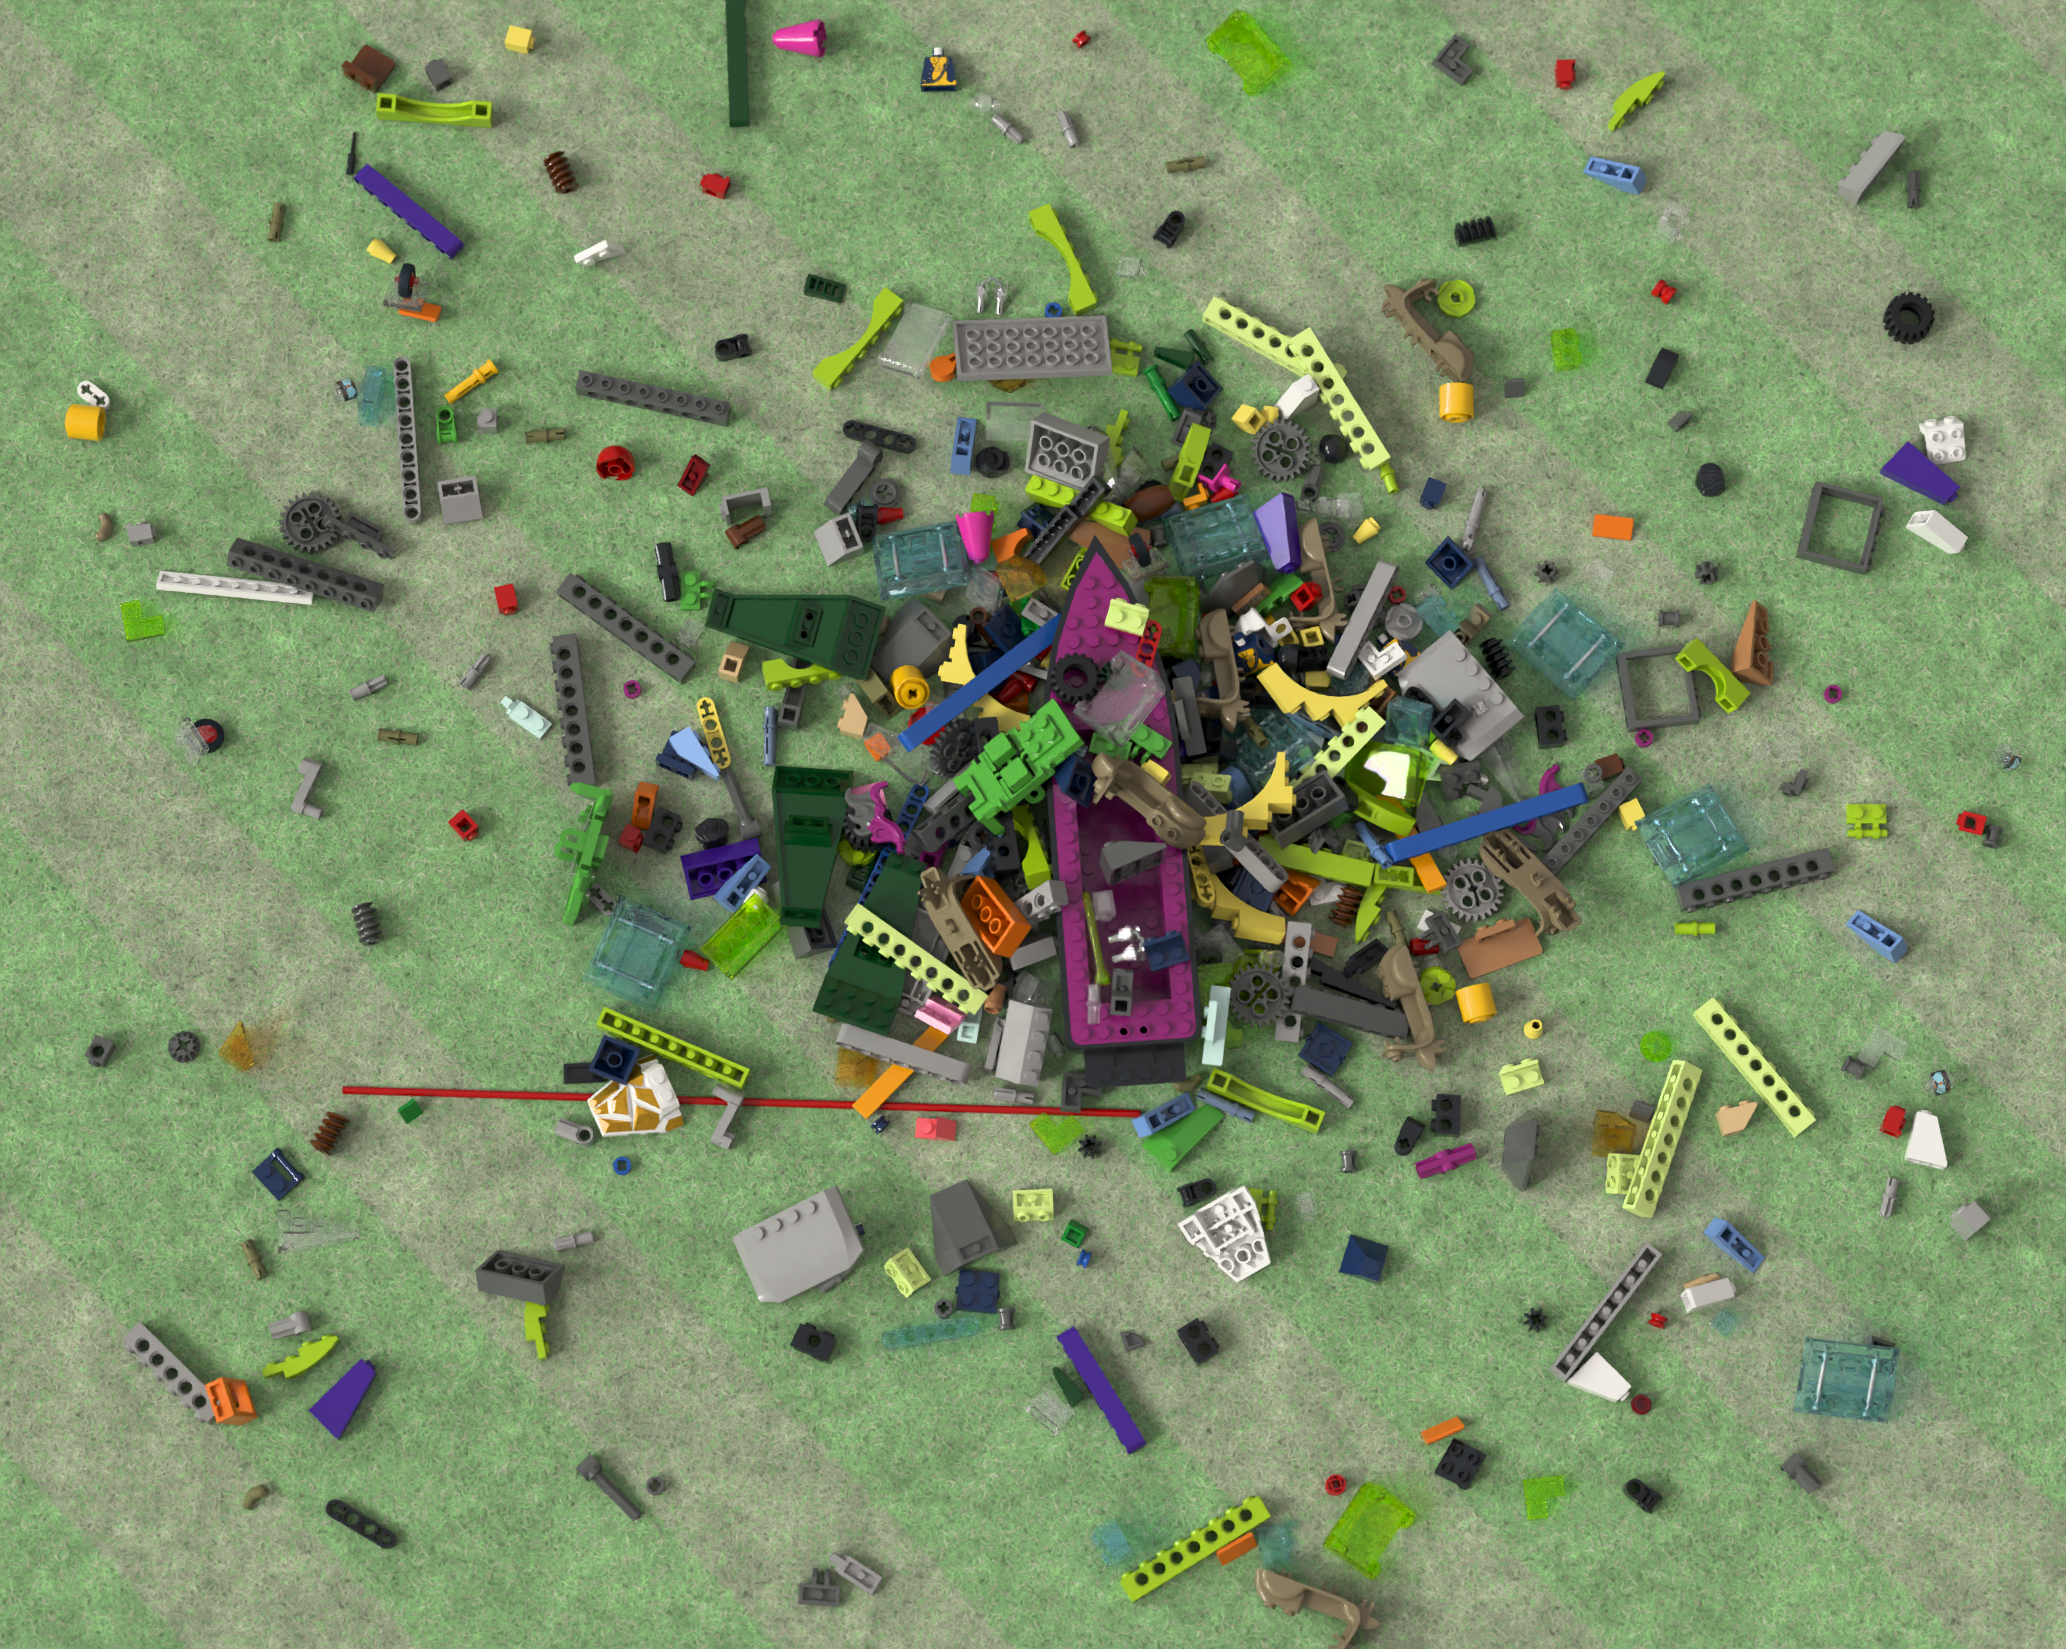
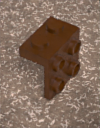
M364 45L351 63L345 60L342 64L343 73L347 79L354 80L367 91L370 90L375 94L395 67L393 60L369 45Z

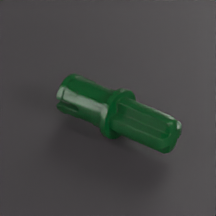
M1193 329L1186 331L1184 337L1193 348L1192 351L1196 352L1204 366L1209 361H1213L1214 357L1205 347V342L1200 340Z

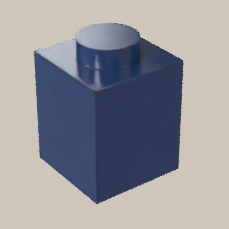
M1429 477L1419 503L1428 510L1433 508L1437 510L1447 484Z

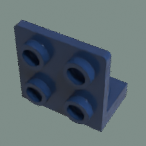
M673 730L670 734V737L677 734L678 732ZM669 739L662 754L658 753L655 759L657 766L692 781L697 772V769L691 763L679 759ZM699 741L702 747L706 746L708 748L707 744Z
M1172 930L1166 932L1165 936L1157 938V936L1149 937L1146 939V942L1142 943L1152 973L1190 961L1181 931Z

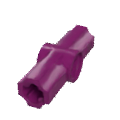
M1471 1143L1452 1150L1446 1149L1434 1154L1433 1157L1416 1162V1171L1420 1180L1438 1173L1444 1174L1449 1169L1455 1170L1460 1165L1477 1160L1476 1152Z

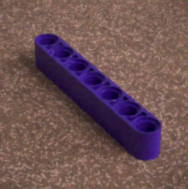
M366 164L353 177L357 184H362L364 186L363 189L371 195L374 194L385 207H390L392 209L391 212L400 219L403 218L407 221V225L413 230H418L424 239L435 244L434 247L441 253H446L450 260L465 246L458 237L370 165Z
M1072 1326L1056 1336L1058 1342H1061L1064 1347L1063 1350L1068 1358L1074 1363L1073 1366L1079 1376H1082L1085 1381L1084 1384L1089 1392L1095 1397L1094 1400L1097 1405L1103 1410L1110 1426L1116 1431L1118 1439L1126 1447V1452L1131 1455L1147 1445L1076 1328Z

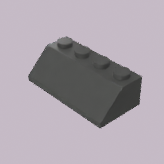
M1324 769L1293 788L1292 794H1296V806H1292V813H1272V822H1268L1267 828L1280 848L1284 849L1348 810L1349 807L1344 794Z
M778 881L775 884L771 885V888L781 915L780 887ZM825 906L821 915L820 928L785 926L796 959L808 958L835 949L838 945Z
M497 1250L475 1270L478 1291L506 1298H514L524 1302L528 1301L539 1305H547L557 1296L565 1264Z

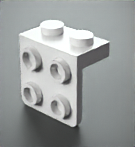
M1946 416L1944 420L1938 421L1936 419H1928L1925 423L1919 424L1920 432L1925 435L1927 458L1935 465L1962 461L1966 458L1963 422L1957 417Z

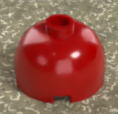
M611 445L604 448L597 458L596 471L598 475L605 480L606 477H618L615 481L631 478L632 473L635 472L633 454L630 450L620 445Z

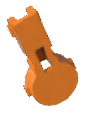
M955 352L948 356L936 357L931 361L929 368L931 377L934 380L946 382L954 378L956 375Z

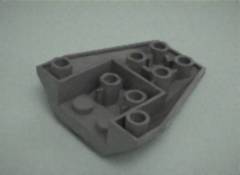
M1252 559L1248 562L1246 560L1236 566L1237 569L1232 572L1230 570L1224 572L1206 598L1201 602L1199 607L1200 613L1206 614L1223 608L1226 610L1227 619L1236 615L1237 613L1231 607L1259 583L1264 584L1267 574L1266 566Z
M911 598L895 614L873 654L870 665L888 684L892 673L897 668L905 665L918 668L924 678L939 672V667L944 664V661L952 663L949 654L951 647L955 646L956 639H952L953 634L925 605Z
M1527 1110L1507 1126L1504 1132L1501 1170L1517 1189L1523 1192L1526 1187H1529L1532 1164L1538 1156V1145H1535V1141H1537V1137L1540 1134V1125H1537V1118L1532 1110Z
M967 1179L930 1195L935 1256L944 1277L962 1269V1266L993 1252H1001L1017 1245L1009 1225Z

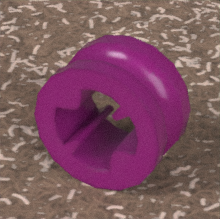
M634 680L625 683L623 687L625 696L629 699L639 697L641 694L640 684ZM631 685H635V688L638 691L636 693L633 692V694H629V690L627 688L629 686L631 687Z
M1830 685L1824 691V699L1828 703L1835 704L1842 697V690L1836 685ZM1829 690L1837 692L1836 699L1828 696L1830 694Z
M1641 729L1635 735V743L1642 748L1648 747L1653 740V734L1647 729ZM1642 734H1646L1645 736L1649 738V741L1646 740V743H1642V739H1639V736L1641 737Z

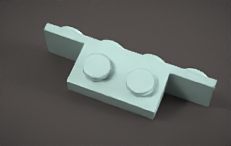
M1211 985L1209 1006H1205L1203 1017L1207 1018V1024L1202 1026L1201 1037L1205 1038L1202 1064L1222 1065L1231 992L1230 987Z

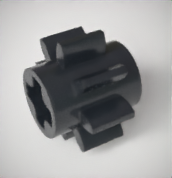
M1086 1134L1084 1141H1078L1082 1145L1078 1152L1083 1151L1084 1159L1087 1155L1094 1159L1095 1153L1101 1154V1150L1097 1147L1101 1146L1102 1142H1096V1135L1093 1138H1089ZM1090 1142L1091 1145H1095L1093 1151H1090L1089 1148L1085 1149L1087 1143Z
M1531 1308L1530 1315L1528 1313L1523 1315L1527 1318L1523 1325L1529 1326L1528 1332L1536 1329V1332L1539 1333L1540 1326L1546 1328L1547 1325L1543 1321L1548 1316L1541 1314L1542 1309L1535 1312L1534 1308ZM1537 1316L1539 1317L1538 1322L1534 1325L1531 1318Z

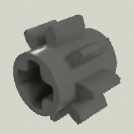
M1545 560L1543 565L1537 564L1536 568L1539 571H1536L1534 576H1539L1538 583L1544 581L1546 585H1549L1550 580L1554 582L1557 580L1554 574H1558L1559 569L1554 568L1555 562L1550 564ZM1544 569H1547V572L1550 574L1546 575V572H1543Z
M1703 561L1700 565H1696L1695 579L1700 578V584L1711 585L1714 580H1718L1717 574L1719 569L1714 567L1713 561Z

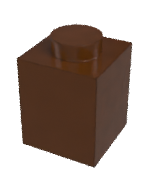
M1617 753L1595 760L1593 763L1599 765L1602 769V776L1599 782L1618 777L1624 771L1623 769H1625L1623 759L1619 758Z

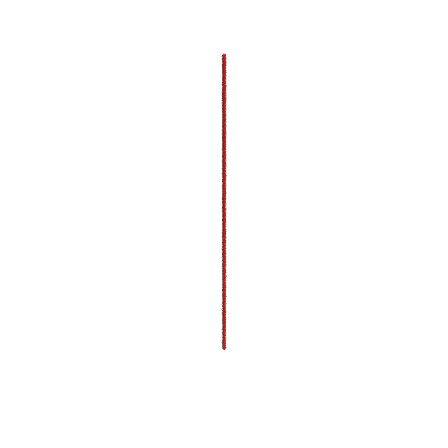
M343 1086L342 1088L343 1094L561 1101H587L594 1095V1093ZM676 1096L679 1104L728 1105L726 1101L719 1097ZM744 1098L741 1106L854 1109L852 1105L856 1101ZM884 1102L877 1109L1133 1118L1140 1115V1110L1081 1108L1080 1113L1061 1112V1107Z

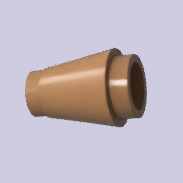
M996 984L985 1000L984 1009L987 1012L998 1015L1002 1011L1007 990L1004 985Z

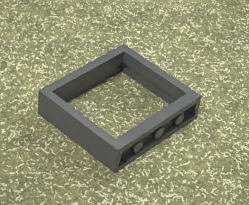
M1816 481L1812 488L1796 558L1864 575L1866 570L1869 571L1872 563V559H1869L1870 553H1874L1877 543L1874 541L1875 534L1878 535L1881 527L1878 520L1879 516L1882 517L1884 514L1883 498ZM1821 494L1873 507L1860 565L1807 551Z
M1685 645L1617 653L1615 660L1628 733L1637 732L1641 729L1653 730L1698 723L1699 718H1701L1700 706L1697 707L1696 703L1698 690L1693 685L1695 672L1694 670L1687 672L1684 668L1683 672L1691 715L1638 722L1635 715L1626 660L1679 654Z

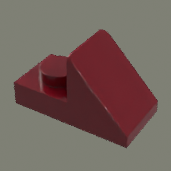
M694 454L677 486L693 497L708 478L709 474L707 472L711 464Z

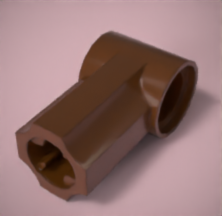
M756 515L742 524L731 526L725 531V534L736 550L742 544H748L750 539L767 529L761 517Z
M981 607L973 608L970 612L969 620L974 622V627L987 644L995 643L983 628L991 620L986 611ZM979 613L984 618L982 621H975L973 616Z

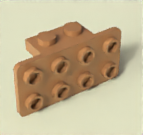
M1507 918L1497 921L1494 926H1482L1477 929L1478 932L1475 933L1474 937L1461 941L1463 944L1457 947L1470 979L1478 978L1538 956L1543 951L1538 937L1536 938L1534 935L1536 932L1529 918L1516 922L1513 919L1507 921Z

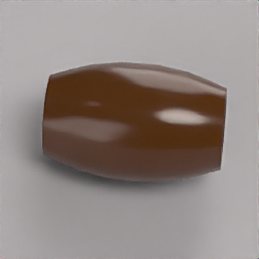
M1166 484L1155 485L1132 495L1124 503V508L1131 510L1138 520L1137 523L1161 516L1175 504V501Z

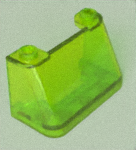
M1238 8L1205 39L1209 51L1213 54L1221 55L1244 81L1242 89L1249 96L1258 95L1294 67L1288 57L1248 12Z
M1148 574V580H1145L1144 591L1149 596L1148 609L1150 611L1148 619L1158 622L1162 627L1158 643L1160 656L1181 659L1192 657L1194 659L1196 644L1194 629L1197 628L1200 597L1199 582L1195 576ZM1152 626L1151 631L1154 635V633H1158V631H1156L1155 626Z
M1352 738L1349 740L1348 747L1353 746ZM1369 740L1345 765L1344 779L1351 781L1368 793L1396 798L1403 807H1418L1431 762L1418 750Z
M1232 961L1197 967L1202 1026L1207 1024V1018L1203 1017L1205 1006H1209L1211 985L1230 987L1228 982L1231 980L1230 974L1233 973ZM1227 1021L1224 1048H1241L1243 1041L1242 1029H1235L1231 1025V1021Z
M1366 1482L1359 1488L1326 1537L1323 1548L1365 1578L1373 1581L1381 1572V1564L1377 1561L1399 1528L1405 1529L1413 1525L1417 1513L1383 1486Z

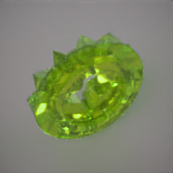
M1651 1031L1641 1039L1640 1051L1648 1061L1661 1062L1670 1055L1672 1043L1668 1036L1661 1031ZM1659 1039V1046L1664 1049H1657L1653 1054V1046L1650 1044H1654Z

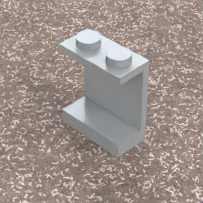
M767 487L721 497L722 504H719L722 521H726L727 526L731 525L729 510L762 503L765 518L773 516Z

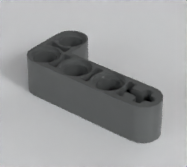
M866 439L858 449L857 458L828 495L824 505L838 515H842L854 499L853 495L860 491L865 484V479L871 476L876 469L877 463L882 461L883 450Z

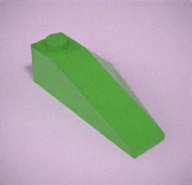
M1280 573L1274 578L1275 581L1269 587L1272 593L1254 608L1263 619L1269 614H1274L1292 601L1289 596L1304 582L1293 573L1288 575Z
M1206 1104L1151 1134L1141 1146L1165 1169L1171 1172L1225 1115L1216 1107Z

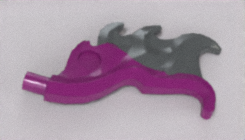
M1554 764L1549 770L1547 769L1539 783L1540 795L1562 789L1554 779V775L1560 770L1557 764ZM1570 808L1529 821L1527 826L1523 828L1518 825L1513 826V829L1521 835H1533L1540 838L1545 846L1541 852H1548L1555 845L1556 830L1560 828L1562 834L1565 832L1564 814H1568L1569 818L1572 819L1573 811Z
M888 782L876 783L870 791L860 795H854L851 793L852 789L849 788L845 793V800L856 813L855 815L848 814L852 822L861 827L859 830L853 829L856 835L860 837L873 835L871 841L876 843H895L897 845V854H904L906 841L901 828L884 817L886 810L879 792L882 788H888Z

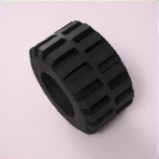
M1904 292L1900 296L1894 297L1893 301L1891 300L1883 318V323H1886L1884 329H1889V337L1895 336L1893 340L1897 342L1900 339L1901 344L1909 341L1910 345L1914 341L1920 342L1922 338L1924 339L1927 336L1935 320V317H1933L1935 311L1931 310L1933 305L1931 302L1927 303L1928 299L1926 297L1921 298L1919 293L1913 295V292H1909L1906 295ZM1903 310L1914 312L1918 316L1919 324L1913 326L1905 324L1900 319L1899 312Z
M1073 652V655L1070 656L1068 653L1065 655V658H1059L1058 663L1054 664L1053 671L1051 672L1053 693L1055 692L1057 699H1062V703L1066 704L1068 702L1070 703L1069 706H1074V704L1082 706L1084 702L1087 704L1091 698L1094 699L1099 691L1101 672L1098 670L1097 663H1094L1091 657L1087 658L1086 654L1078 655V652ZM1078 670L1087 676L1088 681L1082 688L1074 689L1066 685L1064 676L1069 671Z
M884 804L886 810L884 817L893 822L891 812ZM853 808L847 809V815H844L843 827L851 847L854 846L857 851L862 849V853L867 854V851L875 853V850L881 851L883 846L887 847L889 845V842L876 843L871 841L873 835L869 837L856 835L853 829H858L859 825L852 822L848 814L855 815L856 811Z

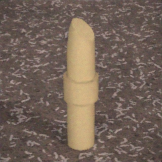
M1716 1273L1698 1277L1683 1285L1685 1289L1716 1281L1721 1277Z

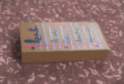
M1259 583L1231 608L1238 615H1244L1250 611V608L1256 607L1269 596L1272 591L1266 585Z

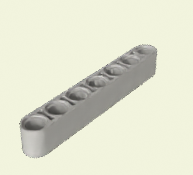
M1379 560L1328 663L1327 675L1344 681L1348 679L1398 577L1399 565L1384 560Z
M1191 782L1183 791L1184 802L1202 817H1212L1227 813V810L1199 782ZM1248 832L1246 845L1240 852H1235L1226 847L1268 891L1277 892L1288 880L1287 872Z
M845 1023L841 1025L835 1042L843 1048L958 1086H966L972 1066L965 1062Z

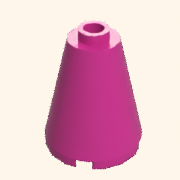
M816 19L777 29L776 33H773V44L778 49L818 58L823 57L826 51V47L822 48L823 42L826 40L824 21Z
M985 511L963 513L961 518L960 514H956V521L969 560H973L974 564L985 563V559H989L994 511H990V515H987Z

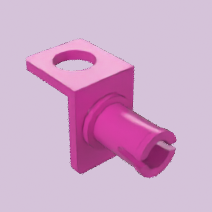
M1226 463L1213 480L1197 474L1196 477L1198 483H1202L1203 487L1215 493L1222 486L1234 493L1238 492L1236 488L1240 489L1241 487L1240 481L1230 477L1231 471Z

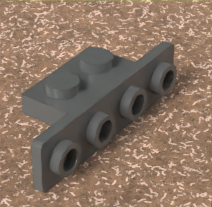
M349 511L344 523L329 515H325L321 522L327 530L342 534V537L346 540H353L359 543L363 549L372 550L383 559L388 558L391 560L395 553V550L378 542L384 531L383 528Z
M1192 676L1174 678L1172 683L1176 699L1173 708L1174 715L1178 718V724H1176L1177 734L1181 735L1182 740L1185 741L1188 756L1206 753L1207 749Z
M1329 821L1306 835L1311 852L1315 855L1324 842L1335 848L1340 843L1335 826Z

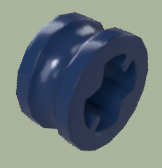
M882 1115L870 1127L876 1129L875 1133L879 1134L890 1122L886 1121L885 1116Z

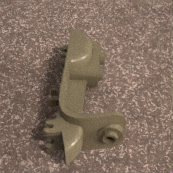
M1423 278L1406 292L1398 286L1385 284L1384 292L1388 299L1383 302L1381 313L1387 310L1386 318L1396 317L1406 330L1404 339L1408 336L1414 339L1410 345L1414 346L1417 343L1437 364L1435 372L1440 371V369L1442 370L1439 375L1440 377L1447 375L1454 383H1467L1474 365V353L1471 348L1465 347L1461 343L1458 334L1452 333L1450 330L1440 336L1413 306V302L1424 297L1426 302L1430 303L1432 299L1428 294L1433 293L1436 297L1439 295L1436 289V280L1429 278L1425 280Z
M1315 517L1302 524L1298 529L1302 565L1296 568V570L1301 571L1302 575L1311 573L1312 581L1321 586L1323 598L1317 602L1319 615L1316 617H1304L1303 611L1300 612L1299 617H1294L1293 612L1290 611L1288 621L1295 634H1299L1300 630L1319 626L1323 637L1329 643L1335 645L1336 631L1343 632L1348 624L1347 619H1344L1346 614L1338 613L1333 591L1336 593L1342 592L1343 587L1337 588L1334 586L1335 583L1341 582L1340 577H1335L1332 581L1330 580L1325 554L1331 551V548H1328L1330 543L1326 541L1329 537L1320 535Z
M1219 608L1204 616L1198 623L1197 628L1194 629V638L1198 640L1199 644L1197 647L1198 657L1201 658L1202 663L1213 662L1219 699L1206 698L1205 694L1201 693L1200 697H1196L1200 718L1220 719L1224 728L1233 733L1236 721L1244 722L1247 719L1246 716H1240V714H1247L1250 712V709L1243 708L1248 706L1249 702L1240 700L1239 684L1244 683L1245 677H1238V673H1243L1244 669L1236 667L1232 646L1233 641L1231 640L1236 633H1230V631L1235 630V627L1228 625L1226 610Z
M1100 752L1091 764L1092 771L1098 778L1093 785L1096 787L1094 789L1096 794L1093 803L1097 804L1103 794L1110 800L1113 796L1117 795L1146 817L1147 823L1165 843L1178 849L1190 848L1201 843L1206 835L1203 829L1206 825V820L1144 769L1129 760H1121L1120 754L1112 758L1106 753Z
M1510 830L1491 831L1483 836V843L1479 845V852L1485 866L1492 874L1502 878L1509 886L1516 887L1539 913L1541 919L1538 921L1541 926L1534 934L1536 938L1543 933L1547 936H1554L1560 930L1568 932L1581 923L1580 917L1574 910L1576 901H1573L1566 887Z
M935 867L925 870L920 875L924 888L919 890L917 894H923L924 897H922L921 901L925 902L927 912L970 986L973 989L981 987L984 991L994 987L999 981L1002 971L1001 955L994 954L974 929L958 898H963L969 889L967 884L975 880V875L960 876L957 873L948 879L942 871Z
M1400 942L1391 947L1382 957L1377 968V975L1380 980L1382 979L1385 997L1391 1000V1002L1401 1000L1414 1043L1400 1044V1038L1397 1036L1394 1038L1395 1045H1391L1389 1040L1386 1039L1384 1041L1386 1048L1382 1051V1057L1392 1060V1062H1397L1404 1058L1415 1056L1418 1063L1424 1069L1432 1072L1436 1066L1435 1057H1440L1447 1050V1047L1441 1048L1440 1045L1444 1044L1445 1041L1436 1039L1432 1021L1436 1012H1429L1428 1007H1431L1433 1004L1432 1002L1426 1003L1416 974L1420 968H1414L1418 962L1411 960L1407 946H1403V943Z
M1258 1568L1255 1570V1588L1260 1600L1264 1602L1263 1606L1274 1610L1275 1607L1281 1608L1284 1614L1293 1617L1295 1614L1299 1615L1302 1606L1347 1623V1627L1341 1637L1337 1634H1332V1638L1337 1639L1338 1644L1336 1646L1329 1644L1328 1648L1353 1649L1355 1643L1351 1642L1357 1629L1371 1631L1382 1626L1380 1622L1370 1616L1375 1606L1373 1601L1368 1607L1366 1606L1367 1599H1364L1358 1605L1336 1596L1335 1593L1338 1590L1336 1585L1332 1592H1328L1326 1590L1327 1582H1325L1322 1590L1294 1581L1291 1571L1284 1577L1285 1569L1281 1570L1279 1574Z

